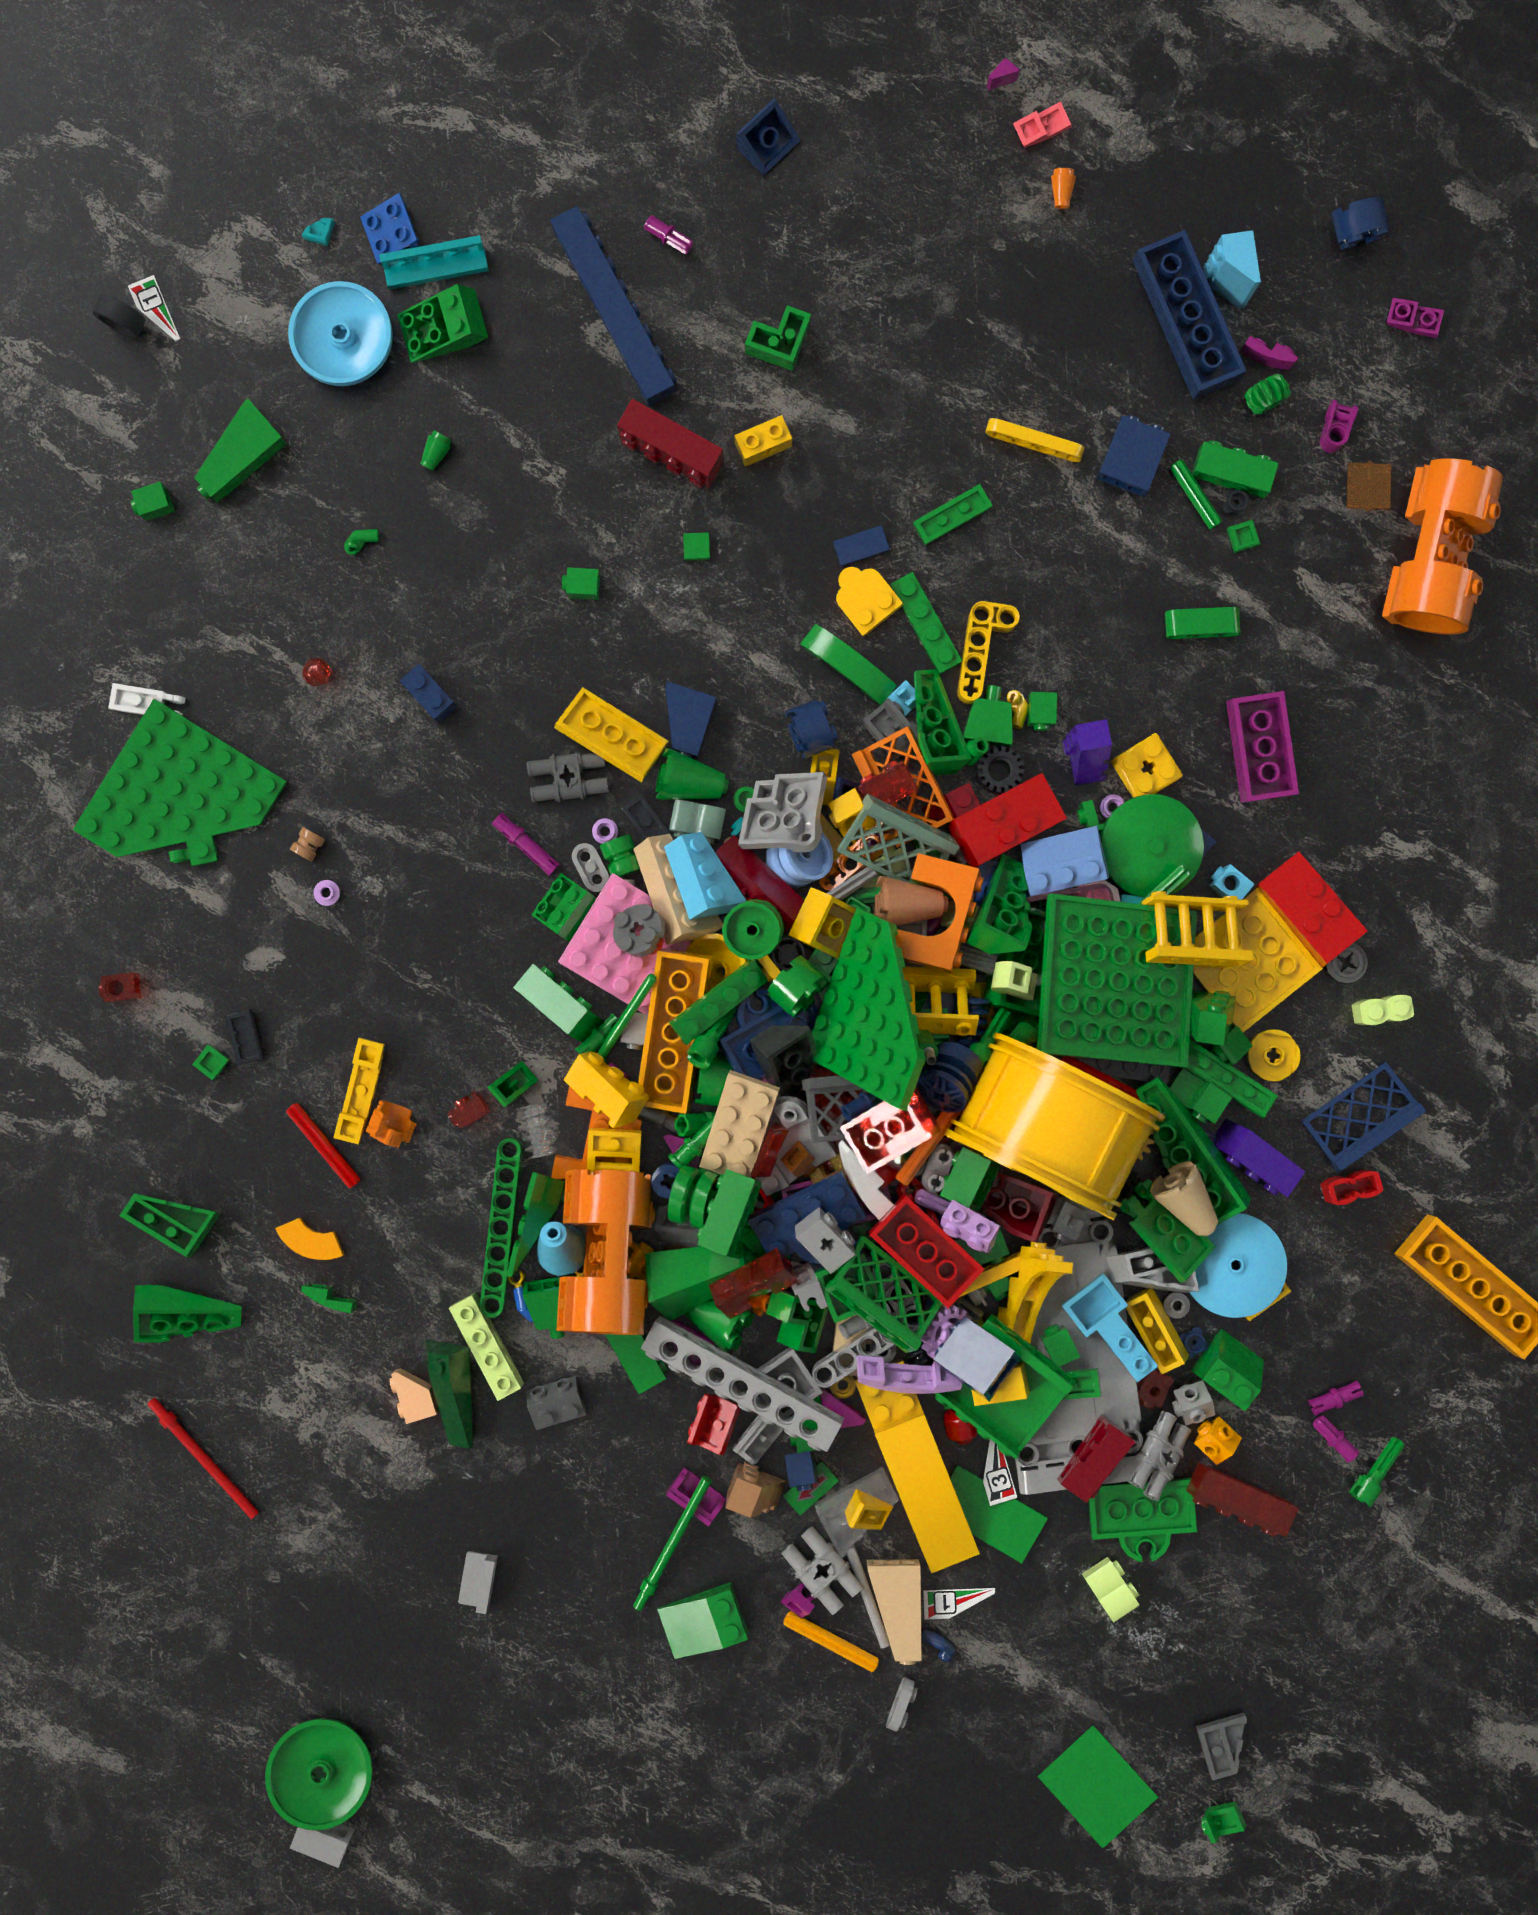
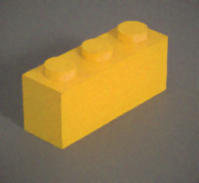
M1146 1288L1129 1296L1126 1300L1128 1306L1125 1308L1151 1356L1158 1365L1161 1374L1185 1364L1189 1354L1154 1289Z

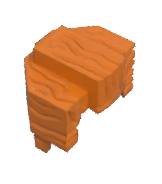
M380 1100L379 1105L374 1109L366 1132L386 1145L399 1148L401 1141L409 1143L416 1126V1123L410 1120L413 1111L395 1103Z

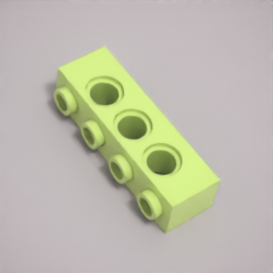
M475 1292L449 1307L497 1401L521 1389L524 1382L491 1319L482 1314L480 1298Z

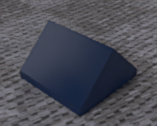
M774 98L736 133L737 149L763 175L801 141Z

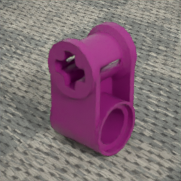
M1332 399L1326 412L1325 424L1320 438V446L1325 452L1335 453L1347 442L1357 415L1358 406H1345ZM1330 434H1335L1339 438V442L1332 441Z

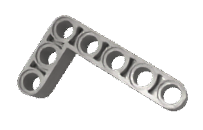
M886 1263L879 1264V1266H882V1265H887V1266H889V1265L886 1264ZM872 1265L871 1272L874 1280H876L874 1266ZM891 1270L890 1275H889L887 1278H882V1279L893 1278V1276H892V1270ZM899 1280L901 1288L905 1290V1295L912 1294L905 1282ZM894 1281L883 1283L886 1298L891 1297V1292L895 1288ZM914 1297L903 1299L905 1313L909 1310H916ZM897 1300L888 1301L894 1309L891 1315H900ZM918 1320L915 1322L907 1321L908 1328L912 1332L919 1328ZM873 1327L865 1330L816 1362L812 1368L813 1380L820 1387H829L857 1369L856 1358L858 1355L876 1357L893 1346L894 1343ZM865 1339H873L875 1341V1347L871 1351H865L861 1348V1343ZM844 1353H849L853 1356V1362L849 1365H842L839 1362L840 1356ZM826 1367L832 1372L831 1376L826 1380L819 1379L817 1372L820 1368Z

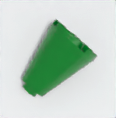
M665 749L662 757L667 759L666 763L659 766L655 792L659 793L656 795V799H719L722 794H726L729 780L725 779L724 773L673 749Z

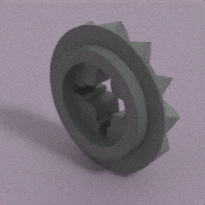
M1352 943L1326 964L1327 972L1336 981L1352 983L1364 975L1368 960L1364 950L1359 945ZM1351 954L1349 962L1353 967H1345L1341 970L1342 962L1337 957L1346 958Z

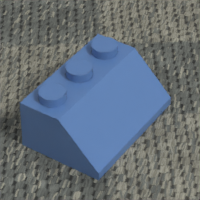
M1098 826L1021 843L1024 872L1030 897L1109 878Z

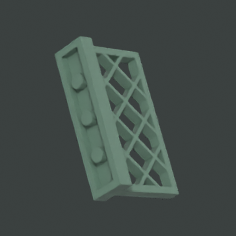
M867 793L862 801L863 808L837 850L839 853L890 878L912 882L911 876L914 867L910 868L908 858L917 856L918 853L926 855V852L938 850L942 852L939 859L947 860L950 854H956L960 846L953 836ZM867 815L876 819L877 827L863 831L862 823ZM891 828L896 829L899 837L885 842L882 831ZM879 832L881 843L867 847L865 836ZM862 839L863 849L857 851L847 849L852 840ZM912 839L919 841V849L906 852L904 842ZM900 843L903 854L889 858L886 847ZM883 849L884 860L877 862L870 860V852ZM905 860L907 870L897 873L892 871L891 863Z

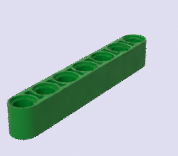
M515 1137L502 1140L497 1148L480 1310L483 1315L489 1318L499 1316L507 1304L509 1280L506 1275L513 1250L524 1152L522 1142ZM511 1142L516 1145L517 1153L515 1156H508L505 1153L504 1147L506 1143ZM504 1168H509L513 1171L514 1179L512 1182L503 1180L501 1173ZM501 1194H506L510 1197L511 1205L509 1208H504L499 1204L498 1199ZM498 1220H503L508 1224L507 1233L502 1234L497 1231L496 1222ZM495 1246H500L505 1250L504 1259L494 1257L493 1248ZM492 1272H497L502 1276L503 1281L501 1285H494L490 1281ZM489 1298L498 1300L500 1304L499 1310L492 1311L488 1308L487 1301Z

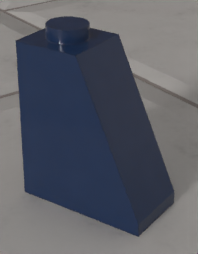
M667 681L665 687L672 748L690 758L698 759L717 699L715 696Z

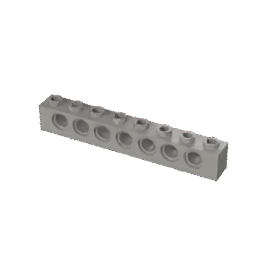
M662 1316L656 1319L641 1347L642 1350L646 1351L645 1354L649 1358L666 1362L671 1370L680 1374L684 1372L691 1376L692 1381L696 1384L711 1387L719 1397L724 1399L730 1398L738 1402V1406L747 1412H756L761 1415V1419L766 1423L781 1426L789 1436L794 1438L800 1437L808 1441L807 1444L817 1451H828L843 1423L844 1417ZM666 1342H674L678 1347V1352L669 1351ZM689 1355H697L701 1359V1364H692ZM718 1367L722 1369L724 1377H716L712 1372V1368ZM735 1381H744L748 1389L745 1391L739 1390L735 1385ZM761 1393L769 1395L771 1402H761L758 1395ZM784 1406L791 1407L794 1415H784L781 1408ZM805 1420H814L818 1428L809 1429L805 1425Z

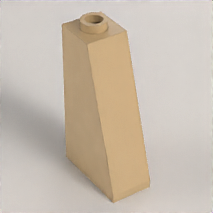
M919 1559L867 1560L868 1573L895 1661H900V1664L913 1665L915 1661H921V1574Z

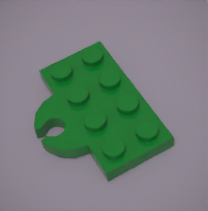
M1178 1478L1168 1481L1159 1501L1152 1500L1143 1494L1149 1481L1146 1482L1144 1489L1137 1488L1129 1482L1102 1484L1098 1494L1093 1499L1090 1498L1088 1500L1091 1538L1093 1540L1118 1538L1119 1544L1125 1553L1139 1562H1142V1556L1138 1551V1547L1142 1542L1147 1541L1152 1544V1549L1149 1553L1151 1561L1157 1560L1169 1547L1171 1534L1197 1532L1192 1478Z

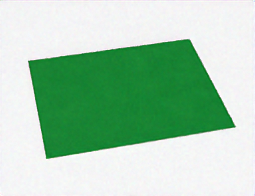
M1091 1726L1037 1776L1102 1848L1109 1844L1158 1798L1094 1726Z

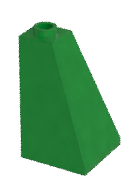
M742 1241L739 1242L737 1248L738 1251H741L740 1259L722 1255L702 1246L646 1253L648 1302L669 1321L674 1320L753 1276V1265L756 1264L755 1254Z

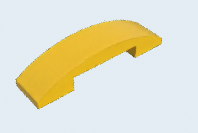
M358 1038L352 1062L354 1066L343 1109L339 1114L334 1138L360 1144L374 1099L385 1044Z

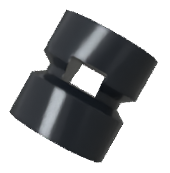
M784 937L777 948L772 951V960L778 969L787 971L793 967L790 962L796 957L802 955L805 958V949L799 940L793 937Z

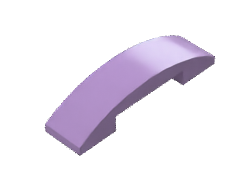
M858 1355L856 1358L858 1382L876 1389L899 1393L927 1394L955 1391L962 1388V1382L939 1367L935 1361L932 1366L884 1363L883 1357Z

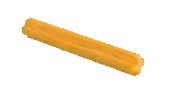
M791 1611L785 1616L783 1624L810 1640L870 1672H874L878 1666L879 1659L804 1618H799Z

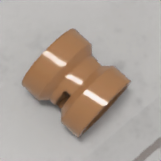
M302 827L299 832L300 837L298 841L293 842L290 850L313 862L316 857L315 851L323 845L325 839Z

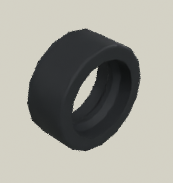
M105 294L99 297L92 311V314L102 323L131 338L138 337L146 322L145 317L137 310Z

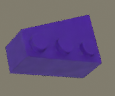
M1107 719L1075 725L1065 736L1066 740H1063V750L1065 755H1069L1075 786L1104 781L1106 779L1104 770L1108 769V765L1104 763V760H1109L1112 748Z
M1228 1119L1224 1120L1215 1133L1216 1136L1211 1140L1219 1152L1227 1157L1226 1160L1237 1168H1240V1166L1246 1170L1244 1174L1256 1182L1261 1180L1265 1183L1263 1188L1275 1196L1280 1193L1288 1197L1305 1173L1303 1169L1251 1130Z

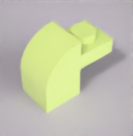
M1013 961L996 962L991 990L999 994H1009L1024 1000H1033L1038 974L1032 973L1031 967Z

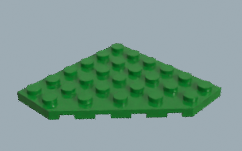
M153 699L73 830L116 857L154 850L206 836L220 835L261 825L288 781L157 699Z
M856 908L812 1031L816 1044V1052L812 1054V1060L895 1108L907 1111L926 1059L924 1050L919 1049L917 1037L920 1035L916 1015L912 1014L910 1002L913 1000L909 981L904 980L902 971L905 968L902 949L897 947L895 936L898 934L897 926L866 910Z

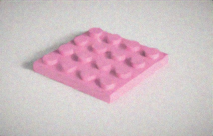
M612 873L558 962L629 1004L647 975L654 974L657 951L666 948L685 952L692 940L666 945L664 937L663 939L660 938L656 944L658 947L652 953L643 957H634L623 952L616 945L613 937L615 916L637 904H648L653 909L654 907L648 894ZM638 926L635 929L634 933L637 934V936H639L640 931L644 929V927ZM652 988L638 1008V1011L643 1014L649 1012Z

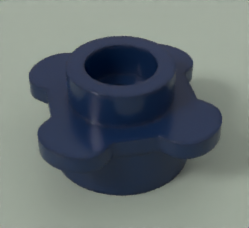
M1199 1327L1192 1328V1331L1187 1334L1181 1333L1179 1335L1189 1357H1194L1195 1354L1206 1351L1209 1348V1343L1205 1341V1338L1202 1336L1203 1331ZM1192 1340H1196L1194 1345L1191 1343Z

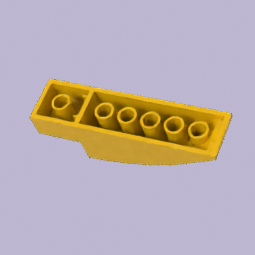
M902 1358L889 1362L895 1364H904ZM854 1376V1381L873 1426L880 1449L931 1574L979 1555L977 1545L917 1395L876 1389L858 1382V1376Z

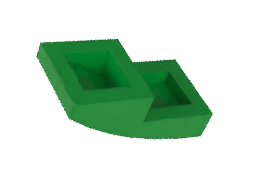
M306 1283L302 1286L301 1291L306 1296L323 1306L346 1313H352L356 1310V1299L332 1297L333 1286Z

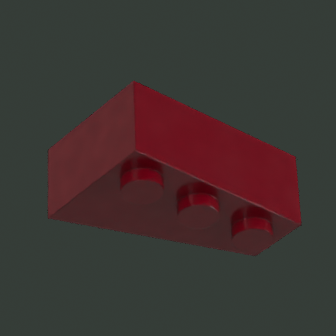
M1101 1414L1057 1478L1058 1482L1087 1503L1090 1498L1093 1499L1098 1494L1101 1484L1113 1472L1114 1468L1136 1441L1127 1431Z

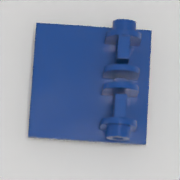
M401 193L394 195L360 217L377 264L381 263L379 254L399 251L407 247L409 249L419 247L418 243L420 241L414 231V225L411 223L412 220L408 215L406 203L403 201Z

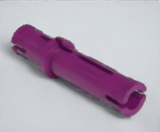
M503 812L491 824L509 839L508 842L511 845L514 844L548 876L559 867L560 863L547 854L545 850L524 833L525 830L522 827L514 824Z

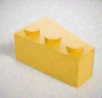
M595 1052L579 1054L564 1081L582 1099L588 1097L596 1105L593 1109L598 1114H601L603 1111L610 1118L608 1124L612 1128L635 1122L650 1098L644 1092V1088L638 1083L630 1082L623 1077L624 1073L618 1068L610 1067L603 1062L604 1058Z

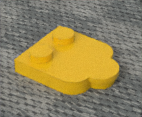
M848 567L839 575L841 589L836 596L837 603L863 637L904 605L879 572L874 569L860 571L858 568Z

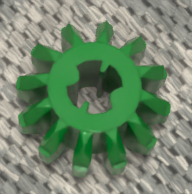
M1274 374L1249 388L1244 396L1249 409L1254 414H1262L1282 404L1291 395L1287 380L1280 374Z

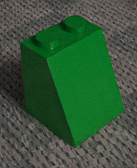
M1221 1328L1209 1344V1348L1202 1353L1191 1368V1371L1242 1410L1246 1411L1261 1391L1264 1360Z

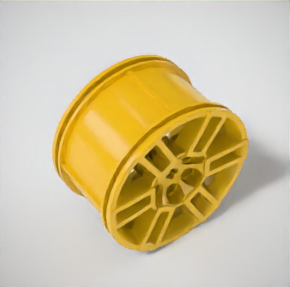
M995 1033L993 1038L998 1043L997 1045L989 1044L988 1048L993 1053L959 1121L951 1120V1123L956 1125L954 1131L947 1128L944 1135L984 1154V1156L1011 1170L1026 1174L1065 1197L1114 1220L1117 1214L1111 1210L1114 1205L1119 1208L1122 1204L1116 1200L1150 1131L1158 1132L1160 1129L1159 1126L1154 1124L1155 1121L1163 1122L1165 1116L1136 1098L1057 1058L1013 1038Z

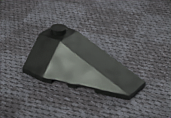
M770 1026L750 1039L756 1059L768 1083L780 1088L777 1098L791 1096L801 1099L807 1104L806 1091H803L802 1080L809 1079L810 1073L814 1072V1065L811 1061L812 1054L816 1052V1044L811 1029L808 1026Z

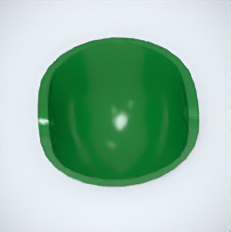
M1013 1014L1012 1019L1017 1020L1016 1024H1013L1012 1030L1004 1029L1002 1032L1005 1036L1026 1045H1031L1038 1041L1039 1022L1032 1016Z

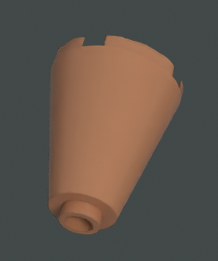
M886 876L878 877L876 887H881L878 895H875V915L896 924V926L942 917L943 912H947L948 897L944 896L941 890Z

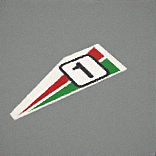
M154 275L128 285L136 307L175 341L179 340L180 337Z
M995 1588L923 1591L925 1619H949L995 1594Z

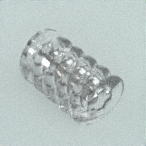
M539 1103L516 1108L517 1111L525 1112V1115L518 1119L521 1122H527V1125L522 1127L521 1131L529 1133L528 1136L523 1138V1142L531 1143L529 1147L525 1148V1152L533 1153V1156L528 1159L547 1156L557 1152L558 1147L550 1146L551 1143L556 1141V1137L548 1136L550 1132L554 1131V1127L546 1126V1123L550 1122L552 1117L544 1116V1113L549 1111L550 1107Z

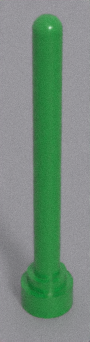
M654 974L647 975L598 1050L597 1054L604 1058L603 1062L606 1063V1057L655 984L657 978Z

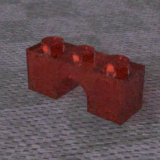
M775 1248L710 1284L709 1288L716 1307L731 1319L752 1307L749 1299L752 1293L761 1289H769L774 1294H777L798 1281L791 1262L778 1248Z

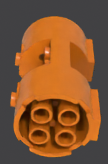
M1462 459L1431 460L1430 466L1424 464L1423 467H1416L1405 517L1414 525H1422L1414 560L1403 562L1400 567L1393 566L1382 616L1391 624H1399L1414 630L1436 634H1461L1468 631L1474 604H1477L1478 595L1483 590V581L1476 572L1468 569L1466 561L1468 553L1473 549L1474 540L1472 535L1490 532L1494 528L1496 519L1500 516L1501 508L1498 499L1503 475L1498 470L1490 466H1485L1483 470L1478 466L1472 465V461Z
M588 1169L566 1171L563 1224L586 1227L583 1277L566 1276L560 1277L557 1331L644 1335L645 1308H647V1303H649L647 1281L626 1279V1275L629 1274L631 1268L630 1258H627L628 1247L632 1243V1232L629 1230L650 1229L651 1224L655 1221V1209L652 1208L653 1202H650L651 1174L643 1176L642 1172L605 1169L593 1171V1173H590Z

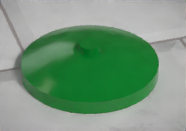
M1147 794L1123 802L1109 815L1100 835L1109 878L1120 889L1134 896L1145 898L1176 868L1182 865L1190 872L1191 876L1172 893L1174 894L1193 879L1202 862L1204 840L1197 819L1185 805L1168 796Z
M317 1718L299 1723L279 1739L269 1756L265 1772V1784L269 1800L276 1812L284 1820L296 1827L306 1830H326L338 1826L352 1817L367 1797L373 1776L371 1754L358 1732L341 1721Z

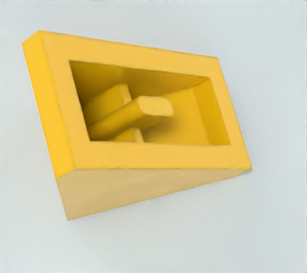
M856 1489L845 1510L848 1525L853 1529L881 1530L893 1506Z

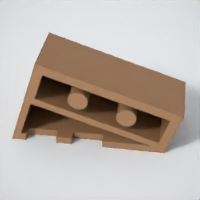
M745 1461L744 1464L738 1462L727 1491L726 1509L750 1518L761 1515L762 1512L768 1513L769 1509L774 1511L777 1508L786 1480L760 1471L758 1465H752L748 1461Z

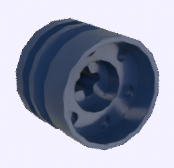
M940 1042L937 1044L938 1055L936 1063L929 1065L926 1062L915 1088L920 1098L929 1106L939 1111L957 1113L965 1108L970 1099L973 1089H975L984 1071L983 1063L973 1051L961 1044Z

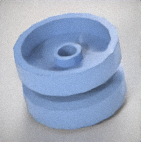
M822 832L819 845L809 852H793L786 848H767L766 864L792 889H797L823 878L830 871L833 864V850L828 838Z

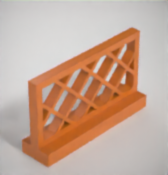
M910 726L852 754L872 796L915 818L923 820L925 823H932L931 826L935 828L955 819L932 771L926 764L921 748ZM904 734L907 735L910 742L907 752L895 749L897 739ZM892 741L890 747L885 745ZM880 747L889 750L885 764L877 762L872 751ZM893 752L906 756L902 770L889 766ZM910 758L920 762L919 776L906 772ZM888 769L900 773L896 787L888 785L885 780ZM905 775L917 779L913 793L900 789ZM921 781L931 785L933 791L930 799L917 795ZM899 793L912 797L908 810L898 807L896 801ZM916 799L928 803L925 816L912 812ZM932 805L941 807L946 818L940 821L930 819L929 815ZM893 828L888 829L891 835L895 833ZM915 839L904 842V844L906 845Z

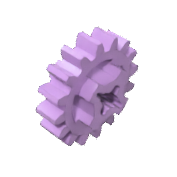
M953 1304L949 1308L941 1305L940 1311H937L925 1334L920 1339L924 1342L921 1347L927 1351V1355L932 1358L935 1357L938 1346L947 1341L953 1326L958 1321L961 1322L964 1316L972 1320L965 1310Z

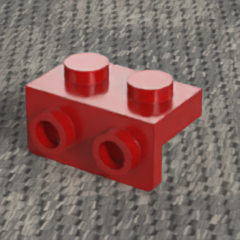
M704 1394L697 1405L698 1413L695 1421L688 1430L689 1438L687 1443L699 1445L718 1455H724L741 1408L737 1403L721 1398L717 1394Z

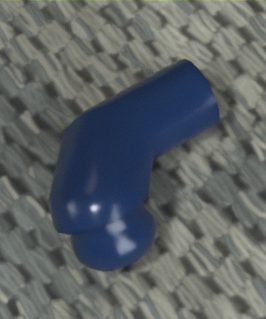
M928 1629L924 1630L921 1641L939 1649L938 1657L945 1662H950L952 1655H955V1647L943 1636Z

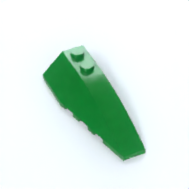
M1158 1076L1138 1088L1136 1092L1139 1100L1165 1116L1163 1122L1156 1120L1154 1123L1160 1127L1159 1131L1153 1130V1137L1161 1151L1165 1168L1168 1170L1174 1165L1187 1161L1192 1162L1193 1165L1195 1164L1198 1167L1218 1218L1217 1225L1246 1210L1251 1197L1211 1139L1164 1081Z

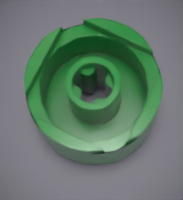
M802 955L790 962L793 967L787 971L783 969L770 985L769 993L767 994L793 1018L797 1017L802 1010L808 1011L816 1001L813 998L815 994L822 992L829 984L826 976Z
M717 1054L707 1069L697 1068L694 1091L699 1093V1098H694V1104L719 1105L730 1070L734 1071L725 1055Z

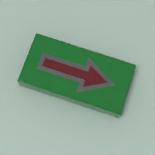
M822 1460L816 1464L819 1483L813 1484L812 1490L798 1492L797 1487H790L783 1494V1497L800 1516L839 1481Z

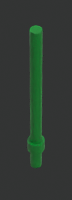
M703 1476L649 1577L644 1578L640 1586L641 1591L633 1604L636 1610L642 1611L649 1597L654 1595L660 1576L712 1482L709 1477Z

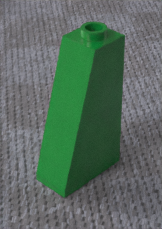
M249 399L244 401L194 477L200 484L197 487L198 491L207 500L211 497L216 503L220 502L287 444Z

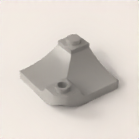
M824 772L775 774L774 780L756 781L753 797L747 798L739 846L742 849L786 848L793 852H809L814 850L820 843L823 829L820 823V814L827 776Z
M783 1096L777 1098L754 1169L753 1176L757 1181L762 1182L761 1188L767 1196L788 1187L791 1182L797 1179L781 1159L798 1140L816 1158L811 1163L815 1167L837 1156L838 1149L832 1141L812 1143L808 1105L796 1097ZM819 1123V1137L827 1136V1132L823 1128L822 1124Z

